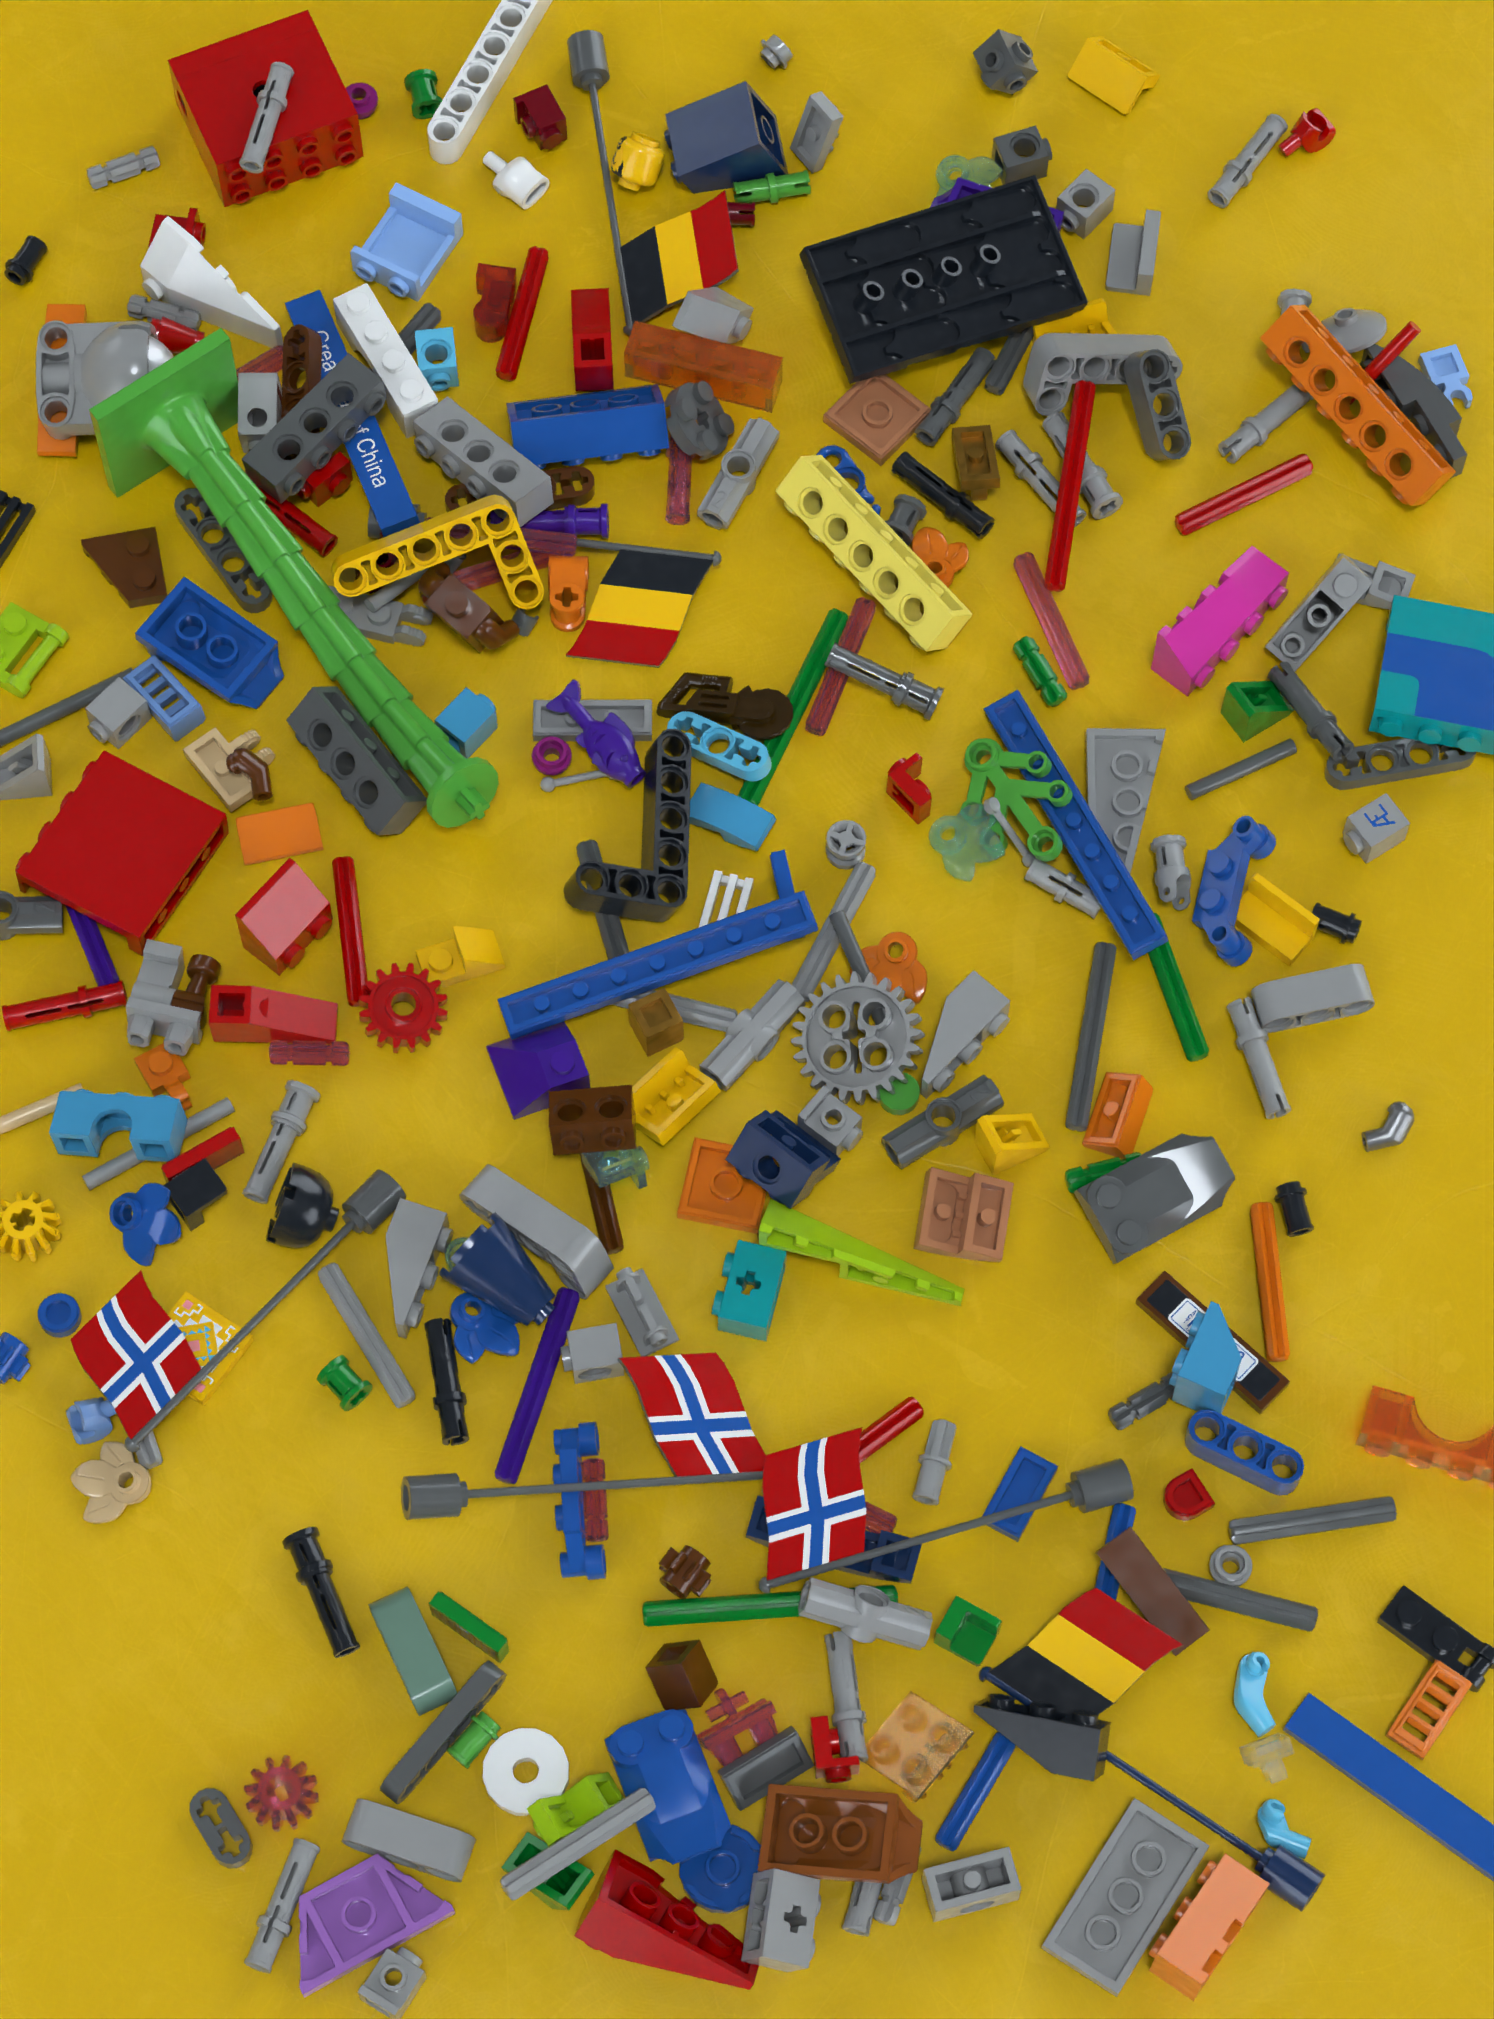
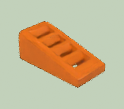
M1435 1660L1389 1729L1386 1737L1423 1760L1467 1694L1472 1683L1441 1661ZM1435 1679L1456 1694L1454 1697L1432 1683V1681ZM1424 1693L1445 1705L1446 1709L1444 1712L1423 1699ZM1414 1708L1437 1722L1435 1726H1431L1413 1714ZM1404 1723H1409L1427 1736L1425 1741H1421L1403 1729Z

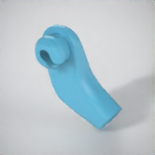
M1256 1651L1245 1655L1239 1663L1234 1689V1705L1241 1717L1260 1738L1272 1730L1276 1723L1267 1708L1263 1696L1270 1661L1266 1654Z

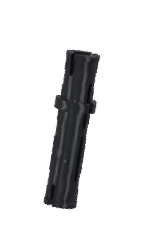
M903 452L895 460L891 471L945 511L944 514L949 520L958 521L979 539L985 537L992 529L995 519L970 501L971 499L968 494L953 489L931 470L919 463L908 452Z
M442 1318L432 1319L426 1322L424 1327L428 1340L436 1397L433 1398L434 1409L439 1413L443 1444L449 1445L451 1439V1446L460 1445L469 1440L464 1415V1405L467 1404L465 1393L461 1392L451 1320L447 1318L444 1320Z

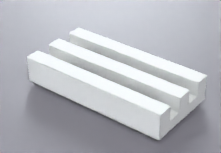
M715 870L699 927L710 924L721 885L726 886L717 921L727 918L735 889L742 890L736 914L746 911L754 879L748 877L745 880L738 879V875L730 873V876H725L723 871Z

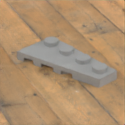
M1087 728L1085 735L1087 804L1131 874L1166 729Z

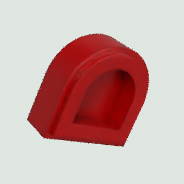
M1193 1468L1171 1480L1166 1487L1163 1497L1167 1512L1172 1517L1183 1521L1195 1519L1215 1506L1214 1500Z

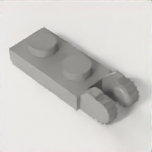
M329 586L341 601L339 607L366 638L391 644L399 642L417 647L424 645L427 635L423 631L400 624L401 621L424 626L429 625L433 618L430 610L422 606L404 605V603L391 600L378 611L372 613L365 605V600L371 595L361 594L348 597L339 593L335 587Z

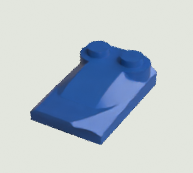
M186 577L181 579L135 633L136 640L146 646L147 652L151 656L155 655L160 661L169 662L229 703L258 709L284 678L279 661L278 641Z
M671 1709L624 1725L605 1739L607 1751L625 1797L639 1788H645L654 1799L655 1810L635 1822L650 1862L662 1859L674 1865L722 1846L723 1838L726 1833L732 1831V1826L693 1729V1723L686 1710Z

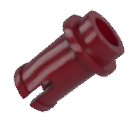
M728 202L731 225L754 226L755 214L753 213L755 211V202Z

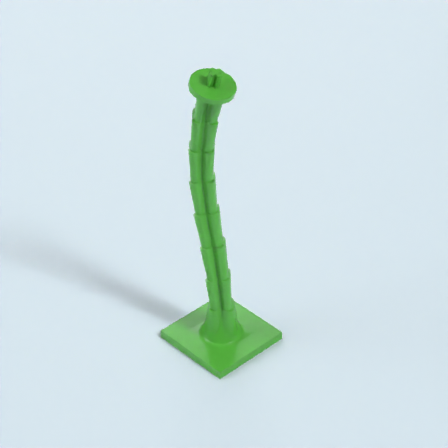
M223 329L216 330L89 409L108 487L117 498L170 465L186 480L191 479L221 528H228L258 579L263 578L294 630L301 631L330 679L338 681L370 728H375L404 770L410 769L427 791V812L438 825L447 828L461 826L474 818L482 819L485 816L484 811L490 808L489 803L494 798L499 785L498 773L487 760L479 757L466 759L448 742L449 737L412 701L413 695L375 655L377 650L339 607L341 601L301 554L304 549L265 503L266 496L230 456L231 449L222 432L238 423V378L230 338Z

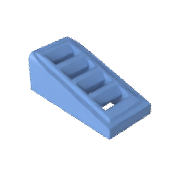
M155 655L123 677V680L147 700L150 713L174 741H179L205 721L206 717L201 704ZM158 673L159 678L145 688L141 686V684ZM168 685V689H166L156 698H152L153 695H155L157 692H159L161 689ZM178 697L179 700L165 711L163 710L165 706Z

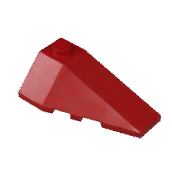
M615 1849L582 1912L574 1936L584 1941L589 1947L600 1950L613 1958L750 1990L755 1982L759 1965L741 1961L743 1943L720 1924L709 1925L694 1912L697 1905L686 1896L679 1901L661 1886L665 1879L653 1869Z

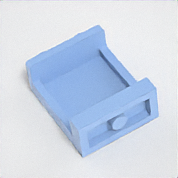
M396 182L388 193L390 207L362 248L354 246L350 251L352 269L363 280L375 281L388 287L393 294L399 297L407 296L418 302L463 236L462 214Z

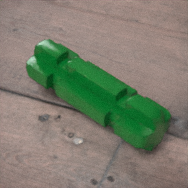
M1028 636L1022 637L1013 645L1015 654L1019 660H1023L1022 665L1037 690L1041 689L1040 694L1045 703L1052 707L1058 706L1066 700L1067 692L1061 683H1057L1058 678L1044 655L1039 654L1040 648L1035 640Z
M1135 1152L1124 1155L1125 1159L1122 1160L1119 1157L1087 1164L1086 1169H1082L1081 1166L1068 1169L1065 1172L1067 1188L1069 1192L1074 1193L1077 1189L1142 1154Z

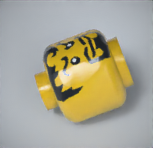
M634 131L631 136L622 137L618 142L610 165L612 172L620 177L618 184L634 191H639L640 186H652L655 184L665 159V154L659 147L661 142L653 137Z

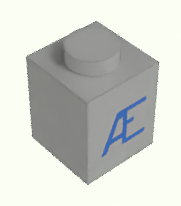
M1385 793L1347 817L1343 830V839L1347 848L1354 855L1359 854L1367 864L1404 841L1410 822L1388 794Z

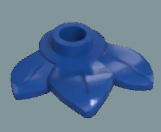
M159 1183L145 1184L137 1193L128 1192L122 1194L113 1201L109 1212L112 1224L123 1232L124 1250L135 1262L143 1266L151 1265L156 1244H172L181 1237L179 1219L172 1211L166 1208L171 1192L167 1187Z
M467 1292L460 1294L454 1299L450 1307V1318L456 1327L453 1342L457 1352L466 1361L474 1364L482 1356L485 1349L506 1356H516L518 1354L520 1340L515 1324L520 1322ZM465 1307H473L479 1314L471 1316L467 1314Z

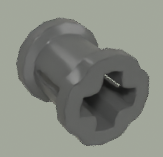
M899 494L894 499L895 508L889 519L885 522L909 546L913 540L912 532L918 520H922L927 511L926 506L917 498L906 494Z

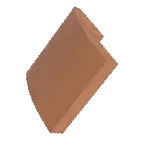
M931 1167L925 1174L913 1249L969 1260L1000 1262L1003 1257L1014 1183L979 1173L966 1177Z

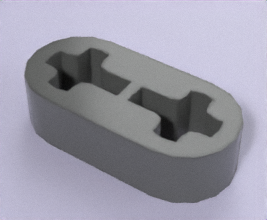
M208 1788L199 1791L193 1796L189 1810L196 1827L215 1859L226 1868L243 1866L249 1861L253 1850V1845L247 1831L228 1799L221 1791ZM209 1800L213 1805L222 1804L217 1808V1813L222 1823L214 1826L209 1816L199 1817L204 1811L202 1804L205 1801ZM228 1831L235 1842L241 1839L244 1841L239 1845L241 1853L238 1856L233 1857L230 1852L221 1854V1851L226 1846L220 1834Z

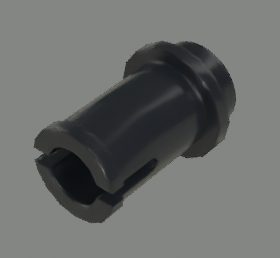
M27 236L14 258L6 261L5 276L17 285H24L25 282H30L33 278L32 271L48 250L46 244L35 236Z
M1317 902L1312 911L1320 920L1317 930L1341 938L1340 943L1345 944L1346 941L1354 943L1362 924L1361 920L1356 919V914L1351 913L1348 916Z
M1299 1181L1284 1183L1276 1187L1277 1195H1275L1274 1199L1275 1202L1281 1205L1288 1236H1300L1314 1230L1304 1198L1307 1194L1306 1188H1301Z

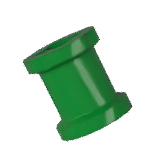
M430 69L413 71L404 79L405 87L411 93L413 101L411 105L412 113L417 119L432 118L442 102V98L438 96L436 90L437 75Z
M340 1355L330 1361L317 1376V1381L323 1386L327 1385L341 1401L340 1407L344 1411L352 1410L358 1406L373 1388L368 1380L362 1381L350 1368L349 1360L344 1355Z

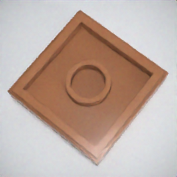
M884 374L856 382L823 415V422L882 466L915 433L916 428L926 418L931 409Z

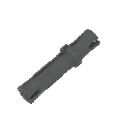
M983 347L976 348L942 396L934 399L929 414L915 430L916 437L922 443L934 446L945 429L950 424L955 423L960 417L962 406L970 398L996 361L994 360L995 356L989 350Z
M1288 662L1280 663V667L1284 670L1283 673L1277 665L1274 666L1268 674V679L1273 682L1305 722L1307 733L1311 738L1318 739L1334 761L1342 760V756L1338 753L1339 751L1342 752L1345 758L1348 757L1354 750V744L1338 727L1336 716L1331 711H1326Z

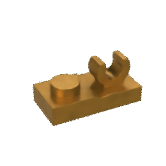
M990 425L952 428V443L961 491L971 490L972 501L987 499V489L1000 488V475Z

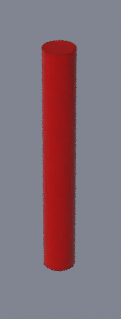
M1409 321L1364 369L1367 374L1375 380L1416 338L1421 329L1414 322ZM1353 398L1351 400L1350 406L1356 400V398Z

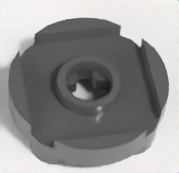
M706 381L698 383L689 382L672 390L665 401V408L671 405V417L667 418L666 422L676 444L689 456L695 453L701 456L699 460H707L721 453L727 446L728 436L734 432V423L732 418L727 413H724L709 383Z

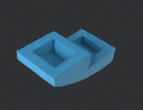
M702 782L690 800L689 824L719 832L725 842L754 851L759 850L776 821L775 816L763 808L732 793Z

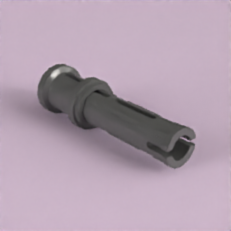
M834 643L824 666H829L861 683L892 696L891 701L895 705L900 706L904 704L923 713L924 718L930 720L944 691V688L940 686L935 689L914 679V674L910 672H904L903 675H900L870 659L839 646L837 643Z

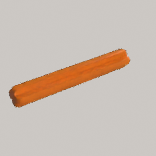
M1257 1202L1252 1204L1250 1216L1266 1358L1270 1362H1282L1288 1360L1290 1349L1274 1208L1270 1202Z

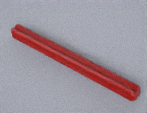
M1079 380L1075 384L1044 587L1049 591L1061 592L1065 589L1096 392V385L1091 381Z

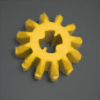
M16 1191V1201L13 1203L1 1198L0 1205L4 1212H0V1252L4 1254L11 1251L12 1259L17 1262L24 1253H27L30 1261L35 1262L37 1259L36 1251L41 1249L44 1253L50 1254L52 1249L48 1241L60 1240L61 1234L56 1227L62 1223L59 1213L53 1212L55 1206L50 1199L41 1202L39 1193L33 1191L28 1199L25 1200L22 1192Z

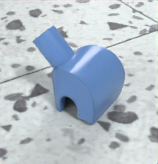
M103 1397L75 1401V1405L70 1406L66 1410L74 1439L78 1444H90L106 1437L113 1429L110 1417L117 1414L108 1400L104 1401Z

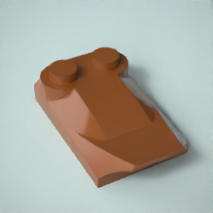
M769 1784L758 1872L776 1868L815 1879L890 1884L902 1876L917 1872L923 1822L905 1806L900 1796L895 1793Z

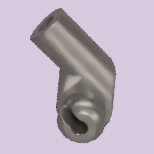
M1401 1101L1392 1103L1388 1108L1389 1115L1382 1128L1362 1132V1142L1366 1152L1399 1145L1405 1140L1414 1123L1413 1110L1406 1103Z

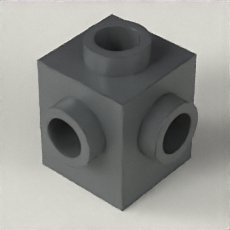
M1000 29L973 52L982 71L981 78L992 90H999L1013 95L1015 92L1023 89L1027 81L1038 72L1032 60V50L1023 41L1022 37Z

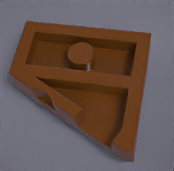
M155 527L81 540L86 556H90L101 570V574L110 585L115 586L119 596L129 608L162 603L168 596Z

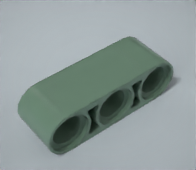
M408 1586L368 1604L374 1621L418 1715L421 1716L450 1702L457 1694L456 1688Z

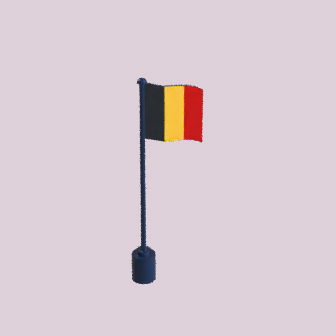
M1094 1588L1065 1606L1026 1647L993 1670L989 1666L983 1667L979 1672V1679L982 1682L988 1680L1025 1706H1030L1031 1702H1044L1055 1705L1057 1707L1056 1712L1072 1714L1074 1710H1086L1099 1715L1115 1704L1154 1663L1171 1651L1184 1645L1098 1588ZM1107 1750V1761L1257 1860L1258 1863L1254 1870L1260 1873L1259 1877L1270 1883L1267 1889L1301 1912L1305 1909L1325 1877L1324 1873L1282 1845L1276 1851L1268 1847L1264 1854H1262Z

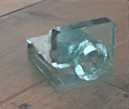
M641 1146L628 1150L581 1153L583 1164L599 1188L629 1176L638 1189L647 1186L645 1170H648L650 1166L647 1155Z

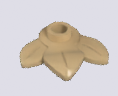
M104 1442L100 1452V1460L84 1462L71 1474V1481L75 1488L85 1496L90 1497L83 1515V1519L89 1523L100 1524L117 1519L127 1505L142 1502L151 1491L150 1473L144 1466L135 1462L133 1452L128 1451L125 1445L120 1442ZM133 1476L132 1485L124 1488L126 1481Z

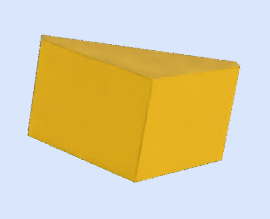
M1032 1113L983 1115L977 1120L974 1141L992 1175H996L1044 1153L1050 1148Z

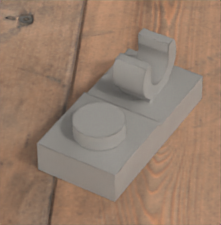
M822 91L809 96L790 149L811 173L822 170L828 153L833 151L832 143L839 136L838 130L844 117Z

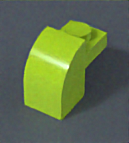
M609 1772L584 1777L562 1795L538 1799L527 1810L533 1819L536 1833L545 1840L549 1847L624 1798Z

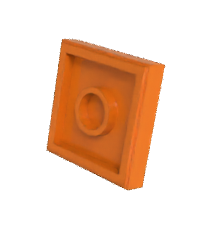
M694 1137L677 1218L758 1234L767 1191L753 1180L740 1175L736 1167L725 1160L733 1145Z

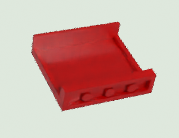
M104 750L96 762L91 761L86 766L82 774V781L75 791H69L65 795L60 805V811L54 820L44 824L38 835V842L31 852H25L20 857L15 869L19 889L21 892L26 893L31 886L127 937L129 949L143 956L147 939L154 940L229 834L226 813Z

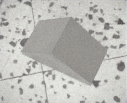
M36 733L0 756V800L52 796L51 758L43 735Z

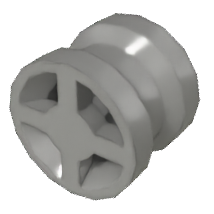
M850 820L838 821L830 827L826 838V855L828 861L833 866L848 870L854 868L856 863L863 861L866 850V834L864 829L858 823Z

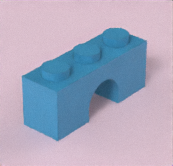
M79 1089L75 1092L60 1091L49 1134L58 1154L98 1157L101 1144L108 1135L116 1131L127 1130L131 1131L129 1140L138 1160L168 1162L180 1155L188 1119L180 1099L168 1095L146 1097L134 1096L126 1092L102 1094L85 1089Z

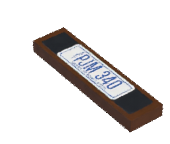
M1166 1271L1136 1300V1304L1184 1347L1189 1338L1188 1333L1197 1312L1200 1311L1205 1314L1208 1309ZM1229 1328L1242 1358L1232 1390L1261 1415L1288 1387L1290 1381Z

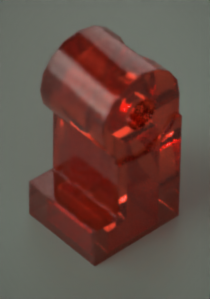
M478 263L476 272L477 294L482 295V298L473 309L475 333L482 341L495 343L505 337L517 290L516 268Z

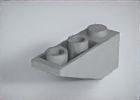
M1342 553L1308 592L1265 647L1282 662H1288L1295 672L1373 584V579Z
M974 970L946 997L922 1078L921 1095L926 1099L935 1090L938 1092L945 1090L955 1077L954 1071L963 1062L967 1065L970 1064L983 1048L981 1043L990 1034L994 1037L999 1035L1010 1021L1008 1017L1010 1000Z
M402 1198L399 1199L386 1232V1244L395 1324L398 1337L406 1339L410 1328H417L424 1311V1304L420 1303L425 1289L432 1290L439 1271V1267L435 1266L440 1252H447L452 1240L453 1229L449 1228L446 1212Z

